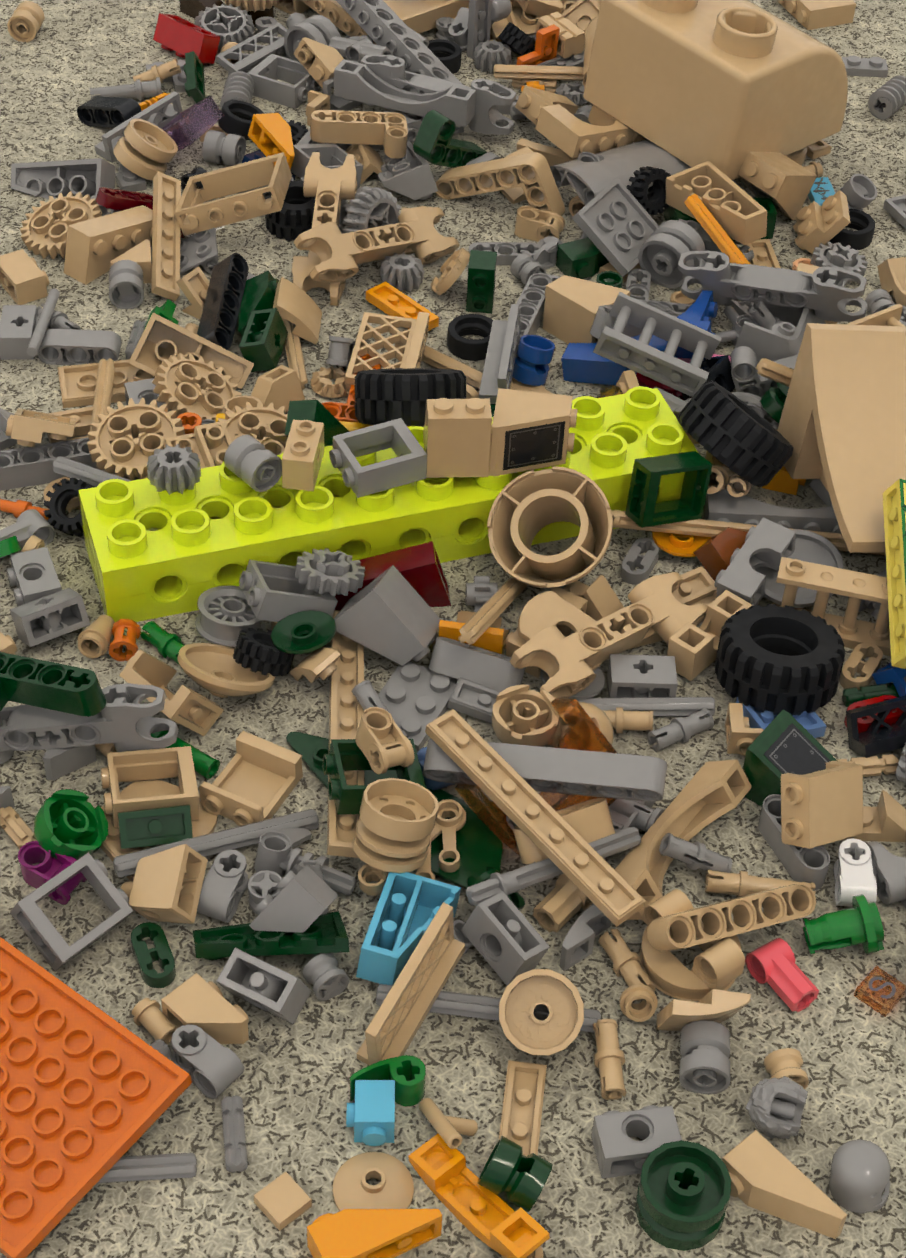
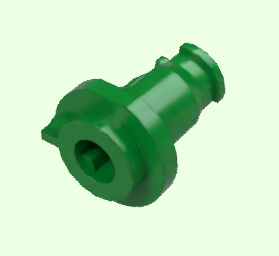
M863 894L852 897L853 908L826 913L816 919L808 920V918H803L805 927L802 928L809 953L814 954L815 950L820 949L833 950L862 944L866 954L884 950L883 925L875 902H867Z

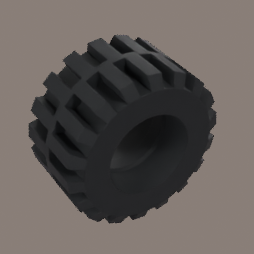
M290 181L282 210L265 215L266 228L272 235H276L277 238H286L287 241H292L299 234L312 228L315 197H304V181ZM266 192L265 199L271 198V192Z

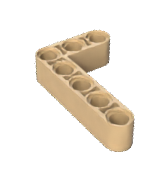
M538 152L450 168L436 181L438 189L435 192L436 195L446 200L522 186L529 206L555 212L561 216L565 213V205L545 156Z

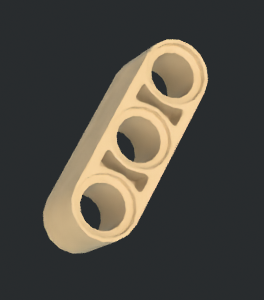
M606 798L587 800L556 811L587 843L615 834ZM518 826L513 827L522 864L537 863L548 859Z

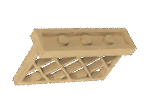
M364 312L345 375V384L355 385L356 375L354 373L362 370H373L372 366L377 364L384 367L382 369L420 368L428 337L430 313L419 312L417 319ZM368 323H376L381 326L373 328ZM404 327L410 329L400 332L397 328ZM390 332L392 336L384 338L381 334ZM374 338L376 342L368 344L365 340ZM399 341L403 344V346L398 348L392 345ZM385 348L388 352L379 354L376 350ZM369 354L372 357L365 361L362 358H360V356ZM396 358L400 362L391 364L388 360Z
M444 902L440 906L366 1029V1038L356 1053L358 1060L371 1065L389 1058L403 1056L465 951V944L454 939L452 906Z

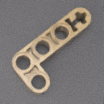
M316 110L311 114L310 138L317 143L383 145L386 156L400 159L406 155L408 128L406 117L396 112Z

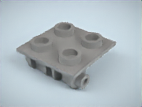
M216 229L201 231L184 240L181 239L180 274L199 265H202L205 271L212 274L214 266L219 263Z

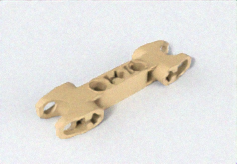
M320 152L312 153L305 168L303 186L304 197H315L312 228L328 222H336L339 226L342 199H355V193H357L355 155L347 154L342 166L330 169L321 164ZM309 251L308 256H294L292 263L293 284L305 293L317 287L326 289L330 293V305L338 306L345 289L346 280L337 282L314 281L309 273L313 271L314 266L321 263L318 255Z
M426 206L414 207L402 212L398 216L399 223L342 234L336 222H328L299 234L294 240L296 248L312 251L321 259V263L314 266L313 271L309 274L312 280L337 282L351 278L359 271L357 264L383 260L386 256H393L394 253L398 255L403 252L405 255L415 253L416 257L421 259L422 264H428L453 253L460 246L456 238L444 237L434 227V224L438 223L440 218L445 216L442 209Z
M678 572L655 575L642 581L628 594L631 605L567 637L561 633L556 625L549 626L537 632L530 640L517 649L509 662L514 668L518 669L531 666L541 668L550 678L541 686V689L548 691L556 700L569 698L584 690L594 681L596 674L591 667L608 660L610 654H619L656 634L668 645L669 638L686 623L690 622L697 627L703 622L707 606L702 603L686 605L675 599L673 592L678 589L679 583L683 580Z

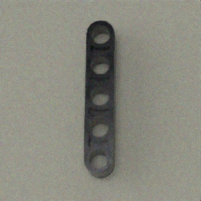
M238 253L230 255L214 266L197 335L226 350L231 347L249 271L246 260Z

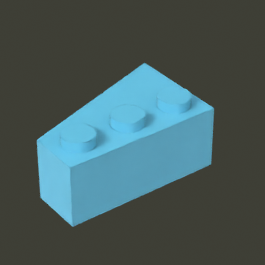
M389 872L361 947L356 977L379 984L393 985L443 902L453 907V918L455 917L461 887L409 872Z

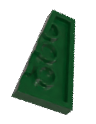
M339 911L319 916L304 933L254 931L249 926L251 923L193 930L196 958H204L206 960L230 957L234 948L252 956L350 952L348 936Z

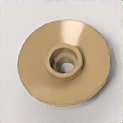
M365 1152L350 1158L339 1168L333 1181L332 1191L334 1202L339 1211L344 1209H408L413 1199L414 1183L408 1168L397 1158L382 1152ZM369 1179H378L380 1180V1183L377 1185H369L366 1181Z

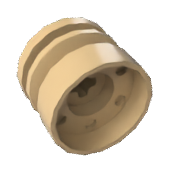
M386 778L368 784L363 792L359 811L360 819L356 824V833L353 838V849L356 855L369 866L385 872L405 873L423 866L427 859L428 847L431 843V832L434 829L439 810L437 798L430 790L420 784L405 779Z

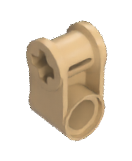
M522 206L517 209L514 233L519 238L537 242L549 236L550 233L552 234L551 236L559 239L560 232L565 227V220L560 214L536 209L532 206Z
M380 707L365 709L361 716L355 742L369 761L372 770L380 775L386 773L388 768L399 765L402 767L411 766L414 762L412 744L404 736L391 714Z

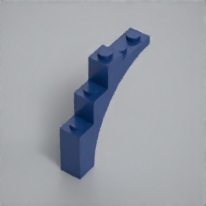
M702 290L696 301L677 318L712 333L711 320L716 318L718 310L717 302L713 301V291ZM640 335L631 338L639 340ZM652 335L649 346L664 352L668 341ZM569 343L561 358L563 377L565 381L616 385L623 371L631 369L593 353L597 343ZM678 346L674 357L692 359L693 352Z

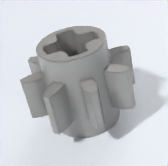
M474 576V583H466L465 586L466 606H474V612H477L497 592L498 583H490V576Z

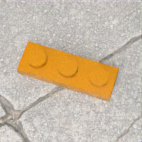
M386 281L366 291V300L387 315L417 319L419 312L430 313L428 331L439 326V317Z

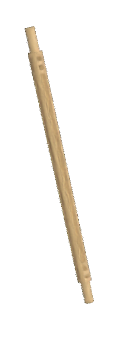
M611 510L613 528L713 537L728 527L748 532L752 526H757L753 524L695 519L641 528L625 515V511ZM811 531L828 539L839 551H849L842 534ZM868 553L873 555L886 556V553Z

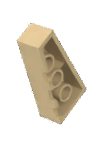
M141 205L68 225L64 273L87 285L110 270V261L145 239L150 240V245L152 246L153 210Z

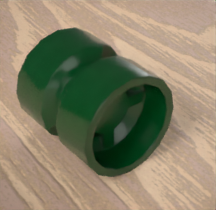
M501 1136L490 1154L477 1184L497 1195L506 1192L509 1202L529 1212L538 1199L550 1175L553 1164L534 1153L528 1156L523 1155V1149L520 1145Z

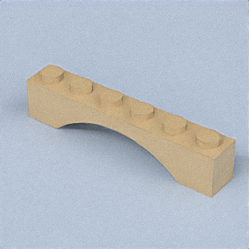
M737 759L705 762L642 836L641 843L633 847L614 869L646 900L644 908L627 920H643L645 907L663 896V879L670 863L673 861V858L663 856L659 852L663 837L667 833H671L673 836L689 841L707 825L736 808L750 791L752 785Z

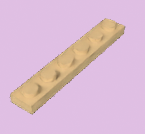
M158 171L153 178L151 293L176 301L180 296V287L176 281L180 279L181 228L175 215V210L181 198V180Z

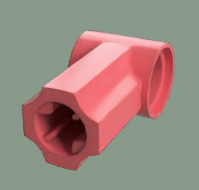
M776 938L748 953L745 962L749 973L758 983L764 984L767 982L791 1011L800 1012L809 1007L817 998L819 990L795 964L794 953L783 939Z

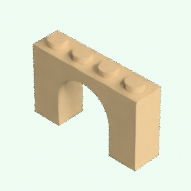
M777 0L807 30L853 23L856 3L853 0Z
M526 85L515 105L535 125L537 124L541 107L560 104L573 115L578 109V106L566 96Z
M560 104L541 107L535 127L538 132L571 158H578L582 152L596 154L645 140V137L592 105L588 121L591 124L578 119Z

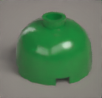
M72 789L56 791L43 802L34 818V837L47 852H49L48 850L51 851L52 858L58 859L55 853L70 856L76 860L88 852L91 855L100 848L108 835V821L104 811L99 805L94 808L91 803L86 801L89 796L83 792Z

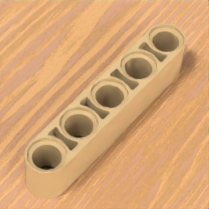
M806 884L778 887L659 917L649 924L647 938L650 945L658 951L684 949L808 916L815 909L816 896L813 890ZM701 920L703 922L704 929H702L701 927ZM670 927L673 931V938L670 936Z

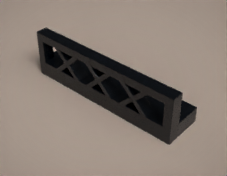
M906 695L846 711L849 748L866 758L904 748L906 743V708L904 707L906 706ZM899 708L903 711L895 724L888 725L884 722L892 709ZM865 716L873 718L874 720L867 731L859 733L857 718Z

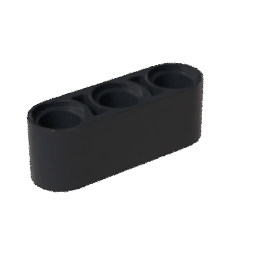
M96 96L77 108V115L83 124L115 128L141 112V107L137 101L132 98Z

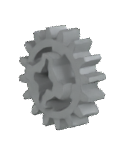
M827 242V245L820 243L819 247L814 248L810 264L819 267L842 268L859 273L864 277L868 262L865 261L864 255H858L859 250L850 249V245L844 247L839 242L834 244Z
M327 548L324 550L312 549V554L304 551L302 556L297 557L295 577L299 578V584H307L308 590L313 589L319 594L329 592L331 596H336V594L348 596V591L357 593L358 588H362L365 567L361 566L360 560L352 561V555H347L339 550L330 552Z

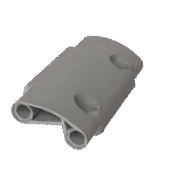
M648 139L596 154L582 152L577 159L551 166L550 169L557 187L571 184L583 204L586 205L617 177L626 188L627 185L631 186L632 182L629 179L630 177H635L633 173L636 170L640 171V167L649 166L663 169L670 175L691 167ZM651 182L647 190L648 199L653 193V182Z

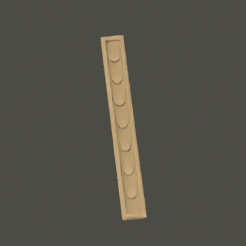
M454 709L426 725L425 733L616 927L644 908L646 900Z

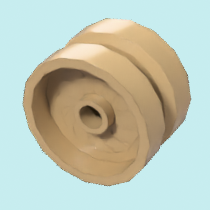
M134 118L128 123L124 130V136L118 140L113 153L117 160L129 171L144 179L153 181L158 171L165 173L167 163L174 158L178 151V146L158 126L148 121Z
M532 969L516 976L505 988L499 1002V1021L506 1038L517 1049L531 1055L549 1056L566 1049L578 1037L584 1022V1003L577 987L566 976L550 969ZM544 1005V1008H548L549 1015L545 1020L535 1018L534 1010L536 1006Z

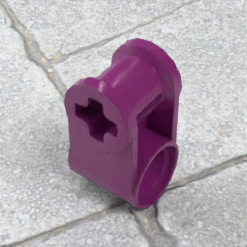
M30 841L24 844L18 852V861L23 879L28 885L36 889L77 860L73 857L57 853L55 855L58 859L52 858L51 851L48 850L49 852L43 849L38 841ZM80 872L48 896L54 901L66 905L70 901V894L80 882H86L87 879Z

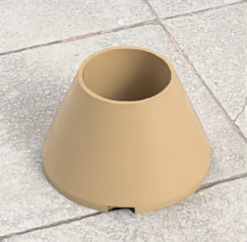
M552 466V469H543L535 472L533 469L513 479L496 497L487 523L489 546L498 564L514 579L524 584L541 588L564 586L586 576L604 557L613 533L611 508L600 487L586 475L565 467ZM565 521L580 527L576 541L567 550L559 554L547 556L536 554L530 550L535 535L548 524Z

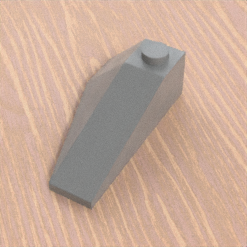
M407 141L406 155L403 158L394 159L385 155V164L381 166L382 172L378 174L379 181L384 187L414 200H426L438 191L429 163L413 151V145L410 141Z
M102 158L14 163L11 165V189L35 197L40 196L49 199V196H53L56 199L59 193L62 192L63 196H67L70 191H72L74 196L81 192L83 197L87 194L92 197L94 195L97 196L101 187L111 189L115 187V166Z

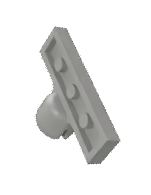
M469 0L467 56L473 59L475 47L478 46L479 42L490 41L491 25L509 16L512 10L510 0Z

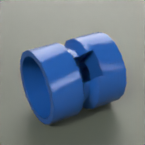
M523 335L518 345L517 355L519 357L515 358L512 377L527 385L540 386L545 384L549 372L548 364L552 361L555 350L554 343L541 336Z

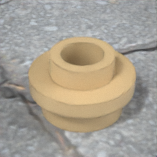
M636 984L623 991L619 1004L622 1013L627 1018L636 1022H643L653 1016L658 1000L652 988L643 984ZM637 999H644L641 1003H632Z

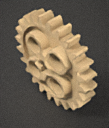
M70 191L67 196H63L61 192L58 198L54 199L53 196H49L48 202L41 200L40 207L33 206L34 213H26L28 220L21 222L23 225L20 228L21 238L29 251L32 250L34 255L41 254L44 259L50 254L51 258L55 259L57 254H60L64 258L68 225L100 217L103 213L95 199H91L88 194L83 197L82 193L78 192L74 196L72 191Z
M179 353L177 358L170 355L168 360L164 359L157 368L152 381L156 385L153 392L160 394L157 401L165 402L168 410H175L176 416L187 412L196 413L202 420L210 419L215 421L218 413L225 414V402L232 397L241 396L242 393L235 391L238 384L229 382L232 376H224L222 374V367L215 369L213 361L206 364L202 356L195 360L192 354H189L187 359L182 353Z
M129 398L128 405L124 406L118 401V409L114 410L108 406L106 407L107 416L103 414L97 415L99 423H91L93 431L88 432L89 442H87L92 462H96L97 469H104L106 472L115 473V475L120 477L127 476L129 480L133 481L135 477L144 479L148 475V457L154 455V449H164L165 438L185 435V430L181 418L176 416V411L168 412L167 404H163L158 408L155 399L147 405L145 398H141L139 404H135L133 399Z
M258 401L257 407L253 408L249 402H246V409L242 410L236 405L235 414L226 411L225 419H218V422L224 421L232 442L242 435H250L274 454L280 455L284 452L288 439L285 436L288 415L284 414L285 406L275 410L272 402L266 408L263 407L261 401Z

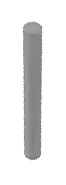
M55 288L50 289L26 350L27 354L31 357H35L38 354L60 296V292Z

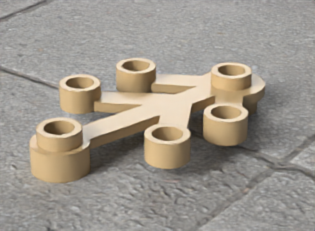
M445 799L438 803L439 810L434 829L431 832V842L442 833L443 850L439 853V867L444 872L452 873L460 867V853L456 850V831L462 829L465 825L466 812L459 802ZM430 843L427 859L423 866L417 869L415 874L435 880V875L431 871ZM447 858L455 859L453 862L444 861ZM368 864L363 865L358 872L360 889L370 896L381 894L389 872L373 868Z

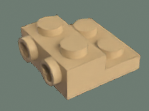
M839 190L834 195L827 197L822 206L813 201L798 212L793 228L798 234L794 241L800 249H806L813 254L815 247H819L820 243L825 245L850 223L847 195Z
M18 408L14 415L10 414L8 418L6 436H11V439H17V444L28 447H35V443L41 444L44 432L49 433V438L67 440V436L73 437L77 418Z

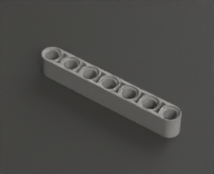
M432 739L428 740L422 772L424 777L437 782L476 785ZM487 742L535 791L656 802L663 799L667 762L657 757Z

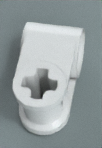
M847 839L839 846V859L835 862L833 869L836 905L852 907V897L861 894L865 896L867 902H875L876 904L877 883L873 874L871 850L865 842L859 839Z

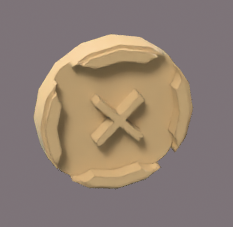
M461 248L455 251L440 267L441 276L439 278L434 277L430 285L434 293L437 295L445 293L462 274L470 258V253L466 249Z

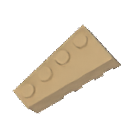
M709 160L666 178V204L695 219L684 202L689 196L697 194L733 240L747 245L766 237L767 210Z

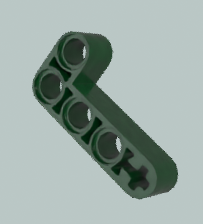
M431 110L425 115L413 144V151L417 155L434 165L450 168L465 166L469 161L487 153L486 150L472 142L452 139L456 128L455 122L436 110Z
M0 652V711L8 701L85 717L96 715L105 708L106 698L94 671Z

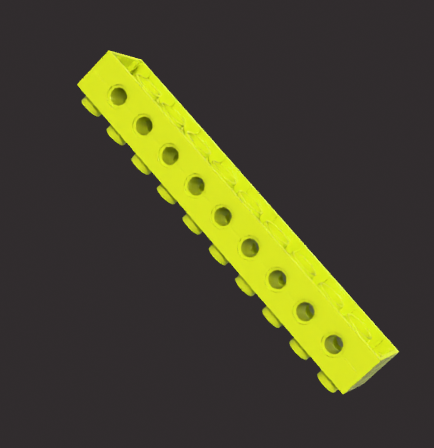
M639 386L629 389L625 394L603 398L581 396L572 400V409H578L576 428L570 427L569 433H575L573 452L567 451L565 464L555 466L573 469L586 475L603 491L611 510L626 511L635 459L691 451L698 453L658 388L652 389ZM408 427L424 449V427ZM333 445L324 447V455L314 491L283 488L281 476L271 489L257 492L247 485L242 478L232 473L223 462L218 466L201 468L200 482L194 484L193 490L184 489L183 494L176 491L169 495L167 490L157 492L156 486L150 485L148 478L133 481L110 479L100 483L97 487L78 490L85 546L105 615L110 616L115 622L120 619H130L139 622L199 610L197 606L198 598L204 591L217 586H239L241 573L246 571L249 560L296 566L297 557L302 556L304 551L312 554V549L324 550L327 548L330 552L339 550L347 555H352L353 561L431 541L434 543L440 563L492 553L489 546L487 527L491 507L496 497L508 483L530 470L488 477L426 478L357 498L351 487L345 485L339 469L334 468L329 456L330 450H333ZM392 448L355 458L363 467L396 458L397 455ZM283 453L280 454V455H277L278 457L281 458V460H282ZM552 466L534 469V472L543 469H552ZM685 472L661 475L656 503L680 499ZM565 521L548 524L535 535L531 545L576 537L579 535L580 527Z

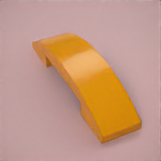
M436 1134L408 1156L411 1165L435 1196L470 1232L506 1258H526L550 1238L549 1232L521 1207L514 1211L497 1194L477 1184L479 1178L466 1167L465 1156L457 1149L449 1148L439 1134Z

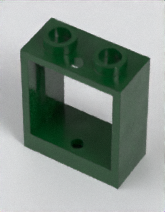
M696 451L635 459L625 515L641 528L701 519L713 464ZM685 472L680 499L656 503L661 475Z
M331 739L329 754H324L323 773L324 775H329L330 778L328 782L329 800H334L337 815L360 814L363 792L368 786L346 784L344 771L372 770L369 761L356 745V739ZM409 739L414 750L413 764L408 767L399 765L388 768V770H396L398 779L412 781L426 788L414 740Z

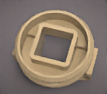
M674 889L644 909L643 921L647 924V927L643 933L640 948L641 966L656 988L666 995L680 1000L700 1001L712 989L727 991L735 979L743 973L745 958L737 935L698 945L703 952L694 958L692 971L686 968L670 951L654 949L647 938L648 926L653 920L695 909L684 892ZM701 920V927L702 929H704V925ZM670 927V936L673 938V931Z

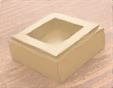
M286 1171L254 1195V1203L279 1231L312 1207V1199Z

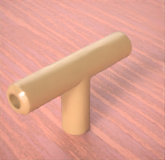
M425 1098L419 1104L420 1111L451 1149H456L462 1144L463 1139L461 1135L474 1136L478 1130V1124L475 1120L444 1115L431 1098Z

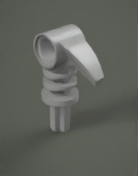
M297 827L263 833L259 839L254 864L256 873L269 870L278 873L282 877L292 870L297 875L299 873L298 864L303 861L313 860L314 854L307 852L302 856L303 850L298 847L293 849V847L311 839V832L307 828ZM323 855L318 857L316 860L321 863V871L325 883L334 891L347 896L351 895L356 885L354 876L329 867L328 857Z

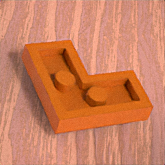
M553 24L537 30L535 50L517 57L516 65H538L556 58L560 28Z

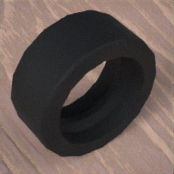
M436 39L429 41L428 48L452 74L456 73L461 67L462 49L460 46L449 40Z
M230 100L223 104L218 124L228 134L241 135L245 137V140H251L248 132L253 114L265 113L253 104Z
M849 209L850 223L846 228H853L858 231L842 229L829 242L832 244L839 242L844 247L850 245V249L861 250L868 247L872 242L875 221L869 214L863 211Z
M465 314L454 318L448 326L447 346L449 351L454 356L463 360L478 361L486 359L493 320L479 314ZM479 335L484 338L472 340L463 338L462 336Z

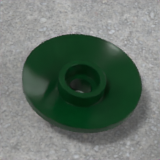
M314 610L301 611L279 621L272 630L271 638L273 645L282 652L290 654L308 653L325 646L332 640L336 633V624L334 619L325 612Z

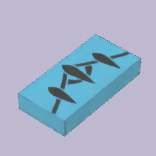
M820 177L815 179L808 194L811 203L815 201L822 206L827 197L835 194L829 178Z

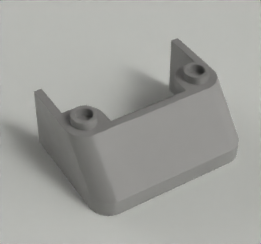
M754 302L753 307L759 312L760 310L755 306L757 302ZM765 304L771 314L783 322L773 325L772 330L745 321L735 348L740 346L750 347L755 352L758 363L762 358L775 361L791 357L799 353L807 323H826L815 315L814 309Z

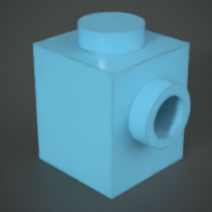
M355 1080V1103H347L346 1127H354V1142H363L369 1146L394 1143L395 1080Z

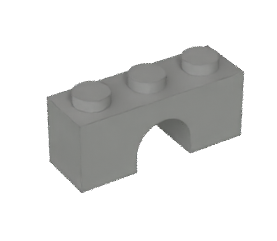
M764 517L756 527L752 526L746 535L742 548H736L733 552L730 565L726 570L722 569L718 573L714 586L717 587L716 598L725 590H728L749 602L752 606L757 605L765 594L766 575L754 569L770 567L779 571L781 557L790 558L795 550L796 531Z

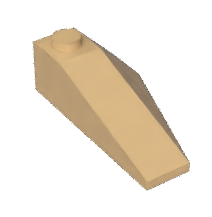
M152 313L128 362L154 376L164 359L168 360L170 355L177 358L179 353H182L187 359L188 355L192 354L195 360L202 356L204 363L208 364L210 361H213L215 369L222 367V374L224 376L231 375L232 377L229 382L238 384L237 388L240 389L243 388L254 366V363L155 313Z

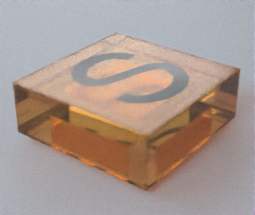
M876 966L856 988L854 996L886 1017L905 995L906 985Z

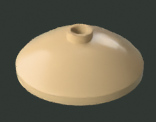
M192 643L183 646L179 650L177 657L182 670L194 682L208 690L212 695L221 698H227L228 696L243 697L261 693L269 689L275 680V676H272L270 673L262 675L260 671L255 673L251 671V668L245 669L241 666L242 664H237L235 659H233L235 648L211 643Z

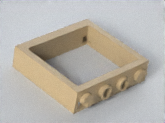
M282 152L189 177L175 210V215L183 235L186 236L281 211L292 177L285 153ZM201 181L203 188L199 189L196 186V182ZM271 192V198L265 199L263 193Z

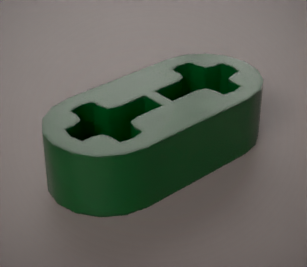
M151 922L136 926L131 933V943L142 979L145 984L152 988H164L170 985L176 976L175 961L163 929L158 924ZM150 937V940L154 943V948L148 950L143 938ZM158 961L164 972L157 974V971L153 969V962Z

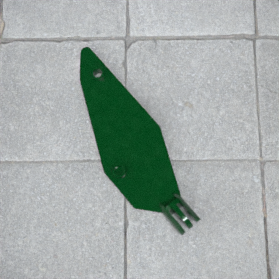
M296 731L290 732L286 737L287 743L296 753L302 755L304 763L328 789V775L323 773V756L329 752V739ZM364 770V785L379 779L397 778L396 770H387L386 773L380 775L376 774L373 770ZM426 787L437 798L438 803L445 799H452L459 802L466 812L465 825L462 829L456 831V850L460 853L459 869L452 873H447L440 869L439 853L443 850L441 833L431 842V871L435 875L464 889L490 879L492 873L498 872L501 874L503 843L462 799L441 789L432 790ZM447 858L444 861L453 862L455 859ZM518 892L508 895V898L518 910L524 907L525 901Z

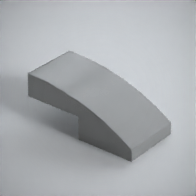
M594 904L578 917L565 937L560 958V968L563 971L593 953L595 936L611 927V921Z

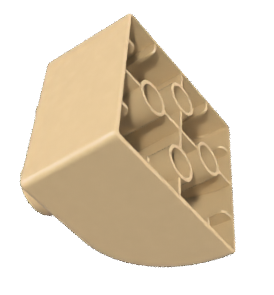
M601 0L583 94L584 99L690 167L709 160L733 181L739 178L738 172L748 152H780L787 156L841 131L848 96L847 72L841 56L831 47L751 1Z

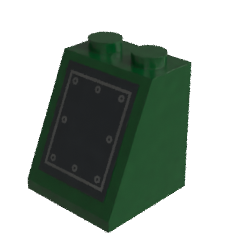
M782 710L747 748L743 771L752 788L745 795V798L762 807L763 801L767 796L772 794L781 795V774L804 775L826 769V762L837 760L790 713Z

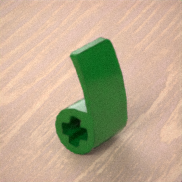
M410 1055L389 1058L371 1064L350 1077V1101L355 1099V1080H395V1102L402 1106L416 1105L425 1095L426 1067L419 1058Z

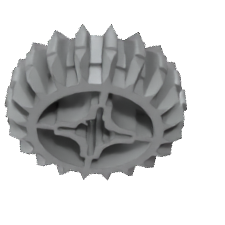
M223 3L221 6L213 4L212 8L206 7L205 11H199V16H196L194 21L195 25L220 36L216 55L221 52L222 47L228 42L239 44L252 37L255 32L252 17L248 15L247 10H241L240 6L233 7L232 4L229 6H224Z
M363 188L361 192L355 193V199L350 200V208L345 209L347 217L343 219L346 222L343 231L349 233L399 223L398 216L400 214L398 212L401 206L396 204L397 198L393 197L391 192L382 188Z

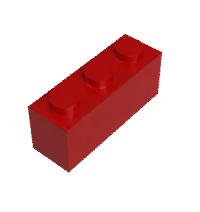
M159 13L153 40L162 44L161 48L176 51V55L185 58V53L194 51L204 66V63L214 64L220 36L177 15Z

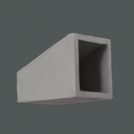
M394 565L351 597L334 618L336 632L402 666L412 658L415 662L419 661L429 652L430 648L428 646L439 636L437 631L441 620Z

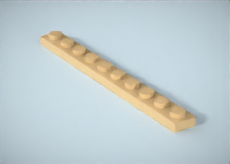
M334 610L333 619L339 613V610ZM338 632L335 633L330 641V648L336 649L341 655L335 663L338 668L330 675L329 749L331 739H356L361 716L364 712L359 701L352 693V689L364 681V646ZM364 770L344 771L347 785H364ZM329 796L327 855L359 858L353 849V838L360 814L337 815L334 800H329Z

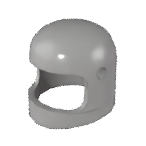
M862 1139L851 1140L840 1146L833 1155L829 1179L831 1195L836 1202L846 1210L860 1214L881 1209L888 1200L890 1190L891 1166L887 1155L878 1145Z

